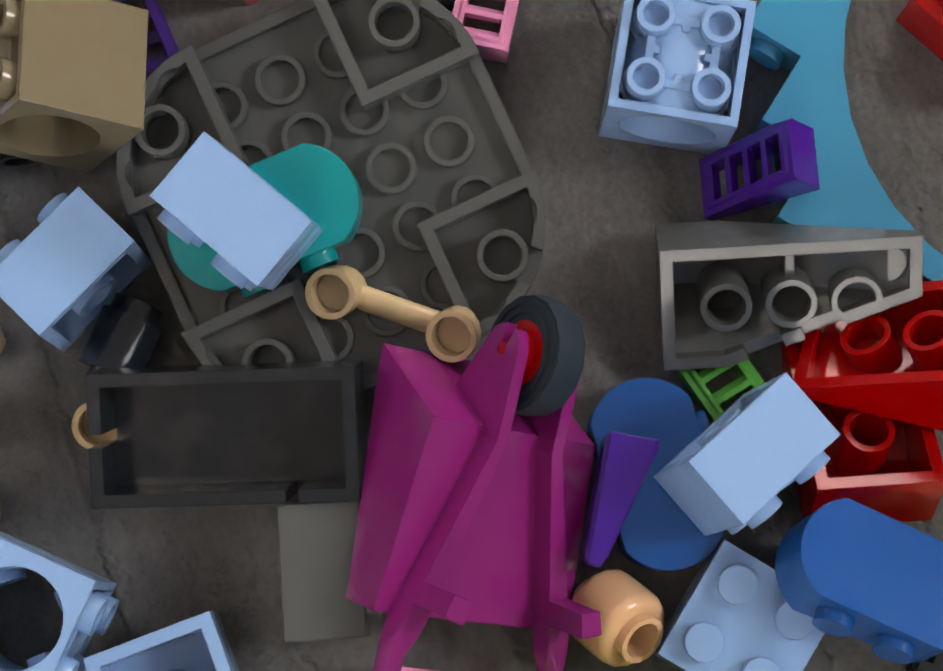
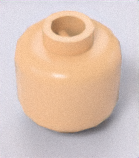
M619 569L604 570L584 580L576 588L572 601L600 612L602 635L587 639H580L575 636L574 638L600 661L612 667L628 666L632 663H640L646 660L656 651L663 638L664 608L658 597L634 577Z

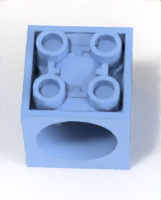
M622 0L617 17L598 136L704 154H711L726 147L738 127L757 1Z
M0 531V588L3 585L27 578L25 571L33 570L47 579L56 590L54 592L55 598L63 612L61 634L51 652H44L26 660L28 668L11 662L0 652V671H87L83 661L85 657L83 656L94 633L101 636L104 635L116 613L119 600L111 596L117 583Z

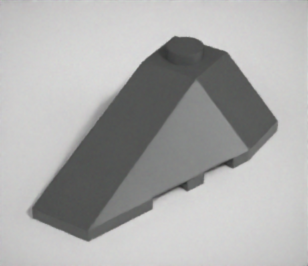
M737 221L655 224L657 289L664 371L730 367L749 360L748 354L784 341L785 346L806 339L805 333L842 320L846 323H851L923 297V234L921 231Z

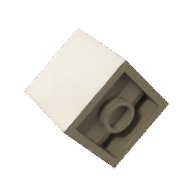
M0 0V153L89 173L144 129L148 10L112 0Z

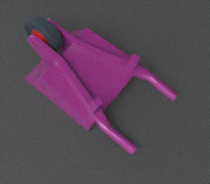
M544 295L519 296L506 305L495 320L490 334L472 361L445 362L429 352L383 343L349 583L345 597L372 611L389 613L381 632L373 671H401L404 657L417 641L429 617L447 619L460 626H464L465 621L533 628L536 671H563L568 650V634L580 639L602 635L600 612L571 600L595 449L593 442L572 416L579 380L584 368L586 343L582 323L574 309L553 297Z

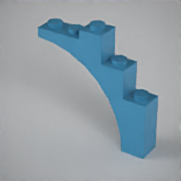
M761 0L755 10L749 56L769 69L777 70L779 67H782L790 72V75L754 133L769 125L790 118L813 128L820 185L819 190L785 199L771 223L916 231L894 207L870 168L851 119L844 76L845 25L851 0ZM779 153L774 154V158L780 160ZM923 239V282L943 280V254Z

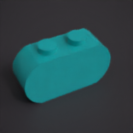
M302 143L249 165L254 172L323 229V232L294 266L300 264L303 274H307L338 261L339 257L336 249L352 241L359 229L363 215L362 192L356 177L337 155L323 147ZM167 228L171 255L179 269L189 279L205 288L227 293L240 289L210 264L217 255L215 250L205 242L200 248L192 243L187 244ZM255 285L251 291L244 287L240 289L243 299H246L269 289Z

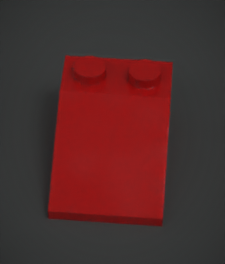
M943 280L924 281L923 297L851 323L841 320L805 333L806 339L802 343L794 382L810 400L943 431Z
M803 340L785 346L784 341L780 342L783 374L787 373L793 381ZM811 400L841 435L824 450L830 457V460L820 471L800 485L795 480L803 519L831 501L849 498L900 522L932 520L943 494V460L934 429Z

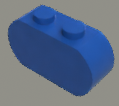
M657 378L632 379L610 390L593 411L586 431L588 437L595 445L594 460L596 467L602 438L611 431L661 441L658 446L657 456L617 537V543L620 553L633 564L650 571L671 572L691 567L704 560L717 547L724 531L704 536L653 477L710 425L704 410L694 411L691 397L685 391L668 381Z
M849 498L837 499L823 505L794 525L784 535L779 544L775 560L777 583L781 594L792 610L813 617L812 624L814 627L833 636H852L872 645V651L878 657L898 664L921 662L943 652V541Z

